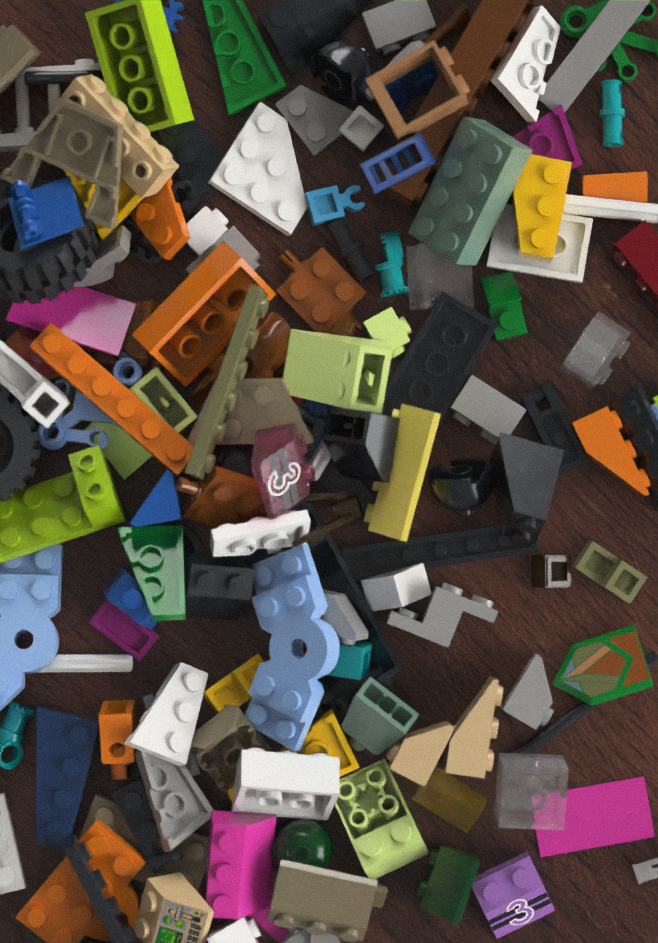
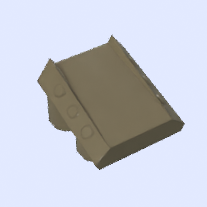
M225 705L221 712L194 732L190 752L194 755L198 764L204 771L209 773L216 785L226 795L234 787L237 762L242 750L250 748H261L266 752H274V750L253 727L237 705Z

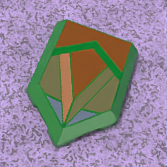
M635 625L573 644L551 685L591 706L654 687Z

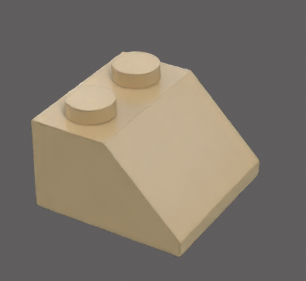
M443 721L406 733L399 741H396L389 747L385 755L386 759L389 760V769L425 787L455 727L452 723Z

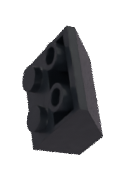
M328 407L322 439L340 474L389 483L400 418Z

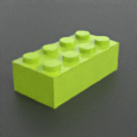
M124 0L85 13L106 89L115 99L122 101L127 106L129 114L137 122L142 123L150 132L194 120L161 0Z

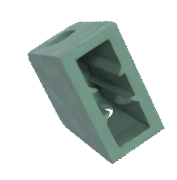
M370 676L353 698L341 727L344 732L350 735L349 744L354 750L363 751L366 748L371 753L379 755L406 734L419 714Z

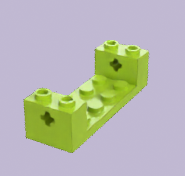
M99 445L68 455L73 472L23 488L20 492L19 490L14 491L10 494L12 498L4 503L0 500V563L126 522L110 466Z

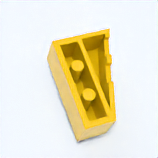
M530 155L510 195L518 257L548 263L552 261L572 162Z

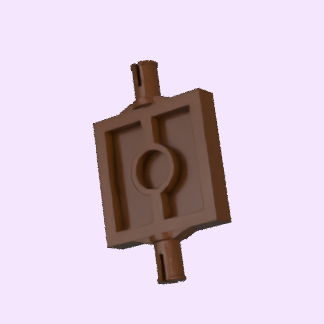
M323 247L310 259L304 260L301 263L288 249L284 254L280 255L278 259L283 262L291 273L288 280L275 293L313 332L327 333L332 327L342 323L355 337L364 328L351 313L354 306L367 292Z
M216 465L211 473L204 477V480L200 479L197 482H193L179 477L175 484L177 491L190 494L180 507L182 517L216 528L228 523L233 525L245 523L255 515L265 518L274 517L275 515L274 507L262 504L271 494L267 482Z

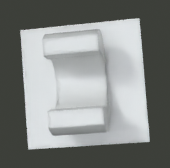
M359 105L340 127L339 132L364 152L382 131L384 125Z

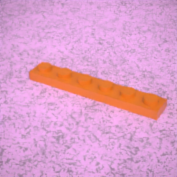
M52 322L30 344L29 348L176 477L187 467L194 446Z

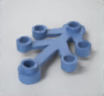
M122 358L115 364L113 374L124 386H133L141 379L142 368L133 359ZM134 369L133 376L127 379V372ZM59 379L54 383L59 389L64 385L67 386L65 394L68 400L73 396L74 387L66 380ZM76 390L73 410L64 416V409L49 428H46L42 423L38 428L40 434L39 442L50 450L60 449L67 442L89 444L91 447L99 445L102 449L108 443L106 432L99 428H92L90 431L71 428L80 421L111 423L118 428L120 427ZM58 429L59 433L55 439H52V432ZM101 434V440L94 444V436Z

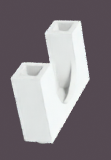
M0 340V383L20 401L23 409L46 428H49L69 404L66 394Z

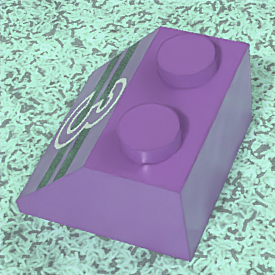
M527 852L477 875L472 885V889L497 939L555 911Z

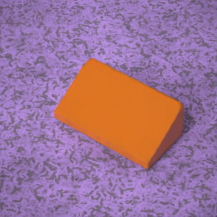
M647 171L584 175L581 178L582 196L647 203Z

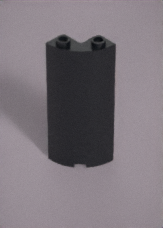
M304 501L286 510H307L310 517L309 533L325 526L312 501ZM327 532L307 542L322 589L346 594L369 632L368 639L357 641L372 643L369 675L363 679L354 680L330 675L317 679L322 683L324 694L320 701L322 710L327 711L336 707L339 712L351 705L352 697L358 693L370 676L382 686L387 687L395 682L392 676L402 671L403 668L330 533ZM294 547L281 548L282 551L280 553L292 549ZM257 549L250 555H240V557H246L253 565L277 554H268L267 549Z

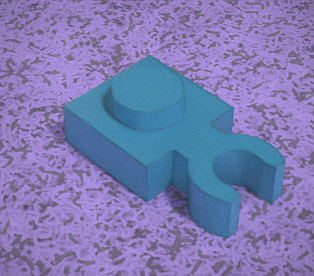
M337 185L306 192L305 200L312 226L344 218L345 213L343 209L350 212H358L365 206L364 202L353 203L350 199L351 194H356L361 190L360 186H350L342 194H339Z

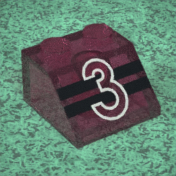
M295 423L256 430L252 468L269 520L276 519L308 496L311 481L315 480L313 464L311 461L307 462L305 458L307 453L305 437L303 434L298 435Z

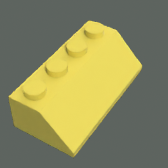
M401 404L400 410L393 408L391 417L400 418L392 469L389 483L378 481L373 483L372 490L378 492L375 504L368 503L363 521L369 523V531L407 542L441 414Z

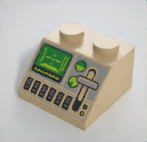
M181 872L147 878L133 931L143 943H205L214 911Z

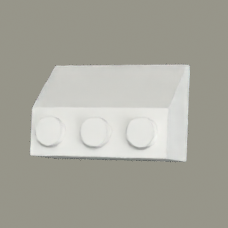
M261 748L242 750L237 762L231 812L276 814V817L328 820L339 796V757H330L325 753L302 755L290 750L281 751L280 753L266 752Z

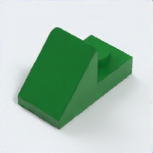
M512 271L481 278L489 317L492 321L498 323L494 331L495 341L527 334L528 331L520 303L522 298Z

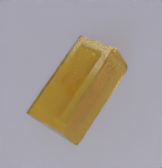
M437 767L434 768L426 786L420 785L412 799L466 833L469 832L481 815L487 802L484 796Z

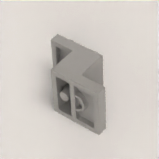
M443 582L441 588L434 586L420 621L416 620L417 613L399 607L397 612L389 611L385 622L448 648L463 611L494 623L498 611L492 609L494 602L474 594L471 600L461 596L462 589Z

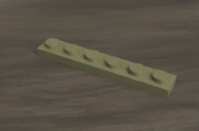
M250 285L185 470L190 476L204 480L205 474H210L216 458L213 455L216 442L220 443L224 437L226 424L223 422L227 411L231 412L237 399V393L234 392L237 381L243 380L247 371L248 362L245 361L248 349H253L257 342L259 332L255 329L259 318H264L268 310L269 299H266L267 293L262 288Z

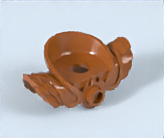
M270 312L266 318L261 319L257 323L255 329L259 332L257 342L253 349H248L246 355L252 361V368L245 374L244 378H272L274 371L285 362L291 328L287 321L278 313ZM229 343L204 368L206 376L197 385V389L191 393V401L200 411L215 380L218 378Z

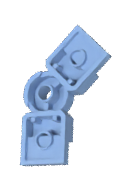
M301 544L252 565L255 568L253 584L257 595L251 598L261 629L272 634L269 643L271 660L259 664L248 691L252 698L245 716L257 731L292 751H300L323 697V685L317 679L326 676L333 670L338 661L340 651L338 636L334 628L328 622L320 619L325 614L328 605L308 544ZM303 642H305L307 646V652L305 655L302 651Z
M54 545L0 563V711L25 688V674L42 671L52 663L57 655L59 634L50 619L61 611L62 545ZM26 632L32 633L34 639L32 645L27 649H20L17 644L19 636Z

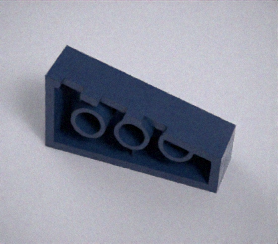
M43 705L36 707V843L63 849V838L75 833L100 735L98 719Z

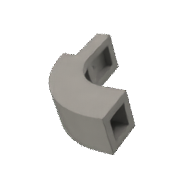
M120 226L105 241L102 239L98 240V250L94 254L96 258L91 269H86V277L81 282L77 281L74 283V287L92 286L113 277L115 262L123 261L130 251L131 232L126 227ZM17 238L14 253L30 251L39 247L47 240L21 249Z

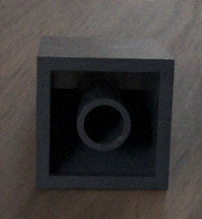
M500 433L489 464L491 463L493 467V487L504 536L511 537V540L516 543L535 544L547 520L564 450Z

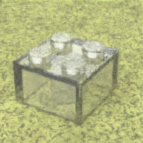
M499 753L494 809L498 828L564 830L569 768L563 755Z

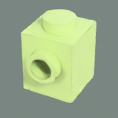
M392 306L363 322V327L370 339L386 341L392 348L391 360L407 351L405 345L410 343L408 335L412 334V330L404 316L398 319Z

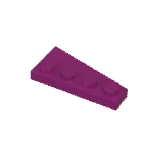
M562 104L513 136V138L533 150L531 154L572 162L571 170L583 165Z

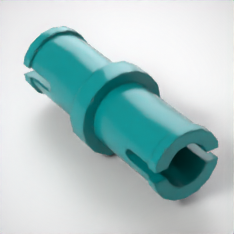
M615 79L601 82L602 109L599 110V118L603 119L602 146L605 147L623 146L622 118L625 117V109L621 105L622 81Z

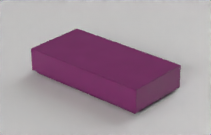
M108 599L105 600L88 622L139 662L160 637L153 630L140 625Z

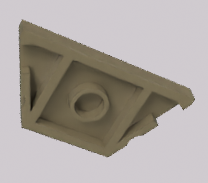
M243 378V380L237 381L234 390L237 393V399L233 410L226 413L223 422L226 424V431L220 443L216 442V445L314 443V438L301 418V413L296 403L293 402L283 378ZM217 379L188 438L192 445L196 442Z

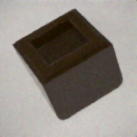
M533 555L531 558L532 587H572L571 555Z

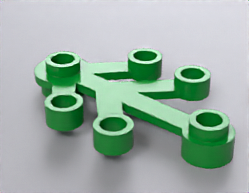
M603 0L587 9L581 6H571L565 9L560 17V27L563 33L568 37L577 38L579 41L609 0ZM650 1L647 5L652 10V15L643 16L640 14L632 25L640 21H651L657 11L655 4ZM571 18H579L581 26L578 28L572 27L570 25ZM630 31L625 33L610 53L618 67L617 76L622 82L628 83L633 81L638 70L636 65L628 59L621 43L654 53L658 59V40ZM607 59L603 62L602 66L599 67L596 73H600L604 70L607 64ZM630 67L633 75L631 77L623 76L622 68Z

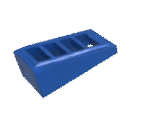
M416 134L365 161L360 166L374 193L377 194L435 164L436 161L422 134ZM413 145H415L423 160L417 163L410 149ZM403 151L410 168L405 169L397 153ZM389 157L399 173L393 176L386 162V159ZM378 163L387 179L384 182H381L373 167Z

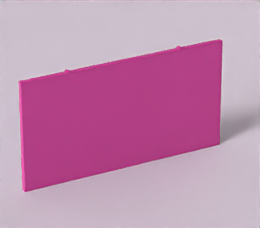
M74 287L67 294L65 291L58 294L57 299L51 301L43 299L39 304H30L28 301H25L24 304L12 302L6 318L7 321L43 332L52 322L75 343L116 357L119 356L136 307L134 303L86 287Z
M644 776L529 796L540 857L562 853L567 854L568 852L624 842L631 843V841L655 837Z

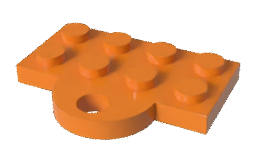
M97 818L79 839V842L85 841L93 856V859L89 860L94 870L99 868L102 871L108 885L104 888L109 898L115 896L122 912L128 917V923L133 929L140 908V902L136 891L129 883L145 865L147 860L142 853ZM67 856L64 857L15 917L46 943H79L85 935L97 941L112 942Z

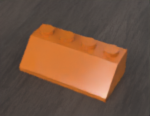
M222 241L137 328L132 336L186 387L230 342L249 286L253 285L262 288L267 293L266 299H269V301L276 293L240 255Z

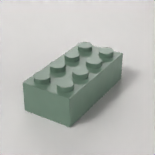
M463 117L408 233L454 264L477 265L533 150L484 119Z

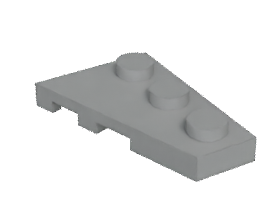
M136 750L134 753L164 852L171 851L209 820L211 811L214 810L185 765L177 766L143 751Z

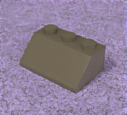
M4 25L0 27V94L42 54L15 25H10L8 28Z
M281 859L267 921L274 922L275 925L282 928H292L293 926L304 928L307 932L314 935H323L325 933L336 935L339 939L347 942L363 941L368 927L378 880Z

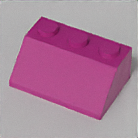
M211 811L203 899L213 909V918L239 919L268 909L272 869L271 849L275 837L276 814Z

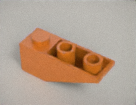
M607 406L571 423L588 458L639 496L649 495L647 487L651 486L644 469L638 470L633 460V458L637 457L635 449L629 439L623 440L619 431L623 426L615 410L610 412Z

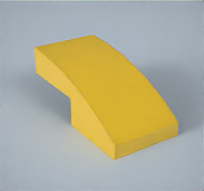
M259 654L253 656L204 691L203 696L216 715L224 709L225 705H237L239 707L252 698L248 691L259 664L264 662Z

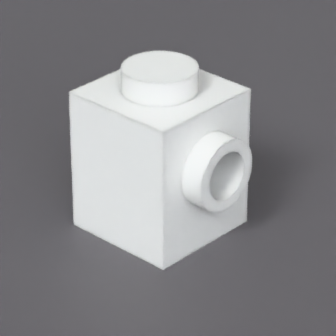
M204 206L186 223L191 237L186 244L198 256H201L228 231L225 225L229 221L217 208L211 211L207 206Z

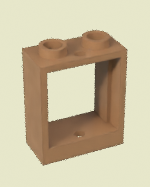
M435 40L365 79L368 89L399 143L468 104L466 93L470 92L468 85L461 74L455 77L450 68V65L454 64L448 50L445 46L439 49ZM433 59L452 91L454 98L405 124L385 86Z

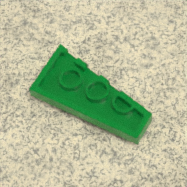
M202 0L229 117L287 88L243 0Z

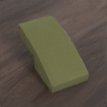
M590 539L572 565L573 568L628 604H631L648 578Z

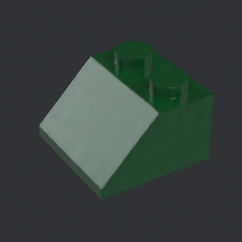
M441 842L438 849L432 848L426 866L431 868L427 880L421 879L415 896L420 899V908L459 925L480 865L477 855Z

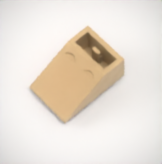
M489 676L454 725L455 728L445 746L443 760L445 773L485 778L486 771H492L494 752H492V749H489L490 738L496 739L499 719L494 717L495 706H501L503 687L498 685L499 680L495 677Z

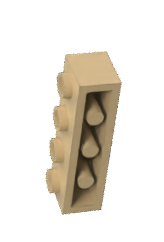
M92 74L75 77L55 103L54 107L61 98L69 99L124 124L120 176L140 198L157 194L179 167L172 159L171 152L164 146L159 145L150 136L149 129L142 123L137 122L129 114L127 106L109 93L105 83L100 78Z

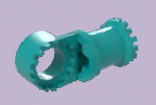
M398 230L380 233V238L383 240L381 243L385 244L382 248L385 250L383 252L386 262L375 265L374 268L375 271L379 272L383 289L380 292L381 298L390 297L391 294L395 296L394 293L397 295L407 293L409 288L404 284L401 266L403 265L402 258L404 256Z
M11 701L7 705L9 708L0 725V766L4 769H13L20 764L24 754L23 747L21 746L24 738L22 733L29 716H33L35 710L25 705L21 707L22 704H18L15 701ZM12 745V754L8 759L2 761L1 754L7 746Z

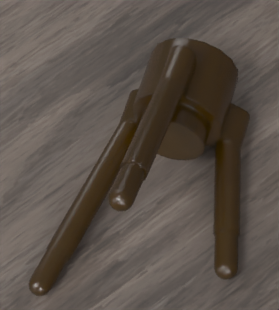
M346 489L336 493L300 494V501L337 500V503L332 505L335 520L294 540L292 546L297 547L344 524L364 519L357 494L348 496Z

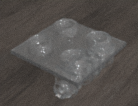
M424 243L416 244V246H406L410 311L432 309L442 291L465 305L474 307L472 265L454 264Z

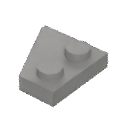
M302 85L275 104L276 108L287 119L288 124L313 157L343 136L339 129L354 112Z

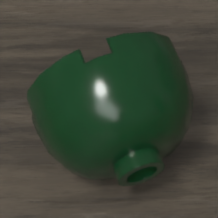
M294 818L285 821L275 831L271 849L272 864L277 872L281 859L328 869L334 853L332 838L326 827L315 819Z

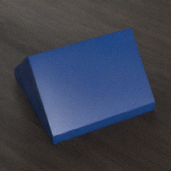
M166 470L131 520V525L134 527H146L184 520L180 508L182 506L180 492L175 489L177 477L171 471Z

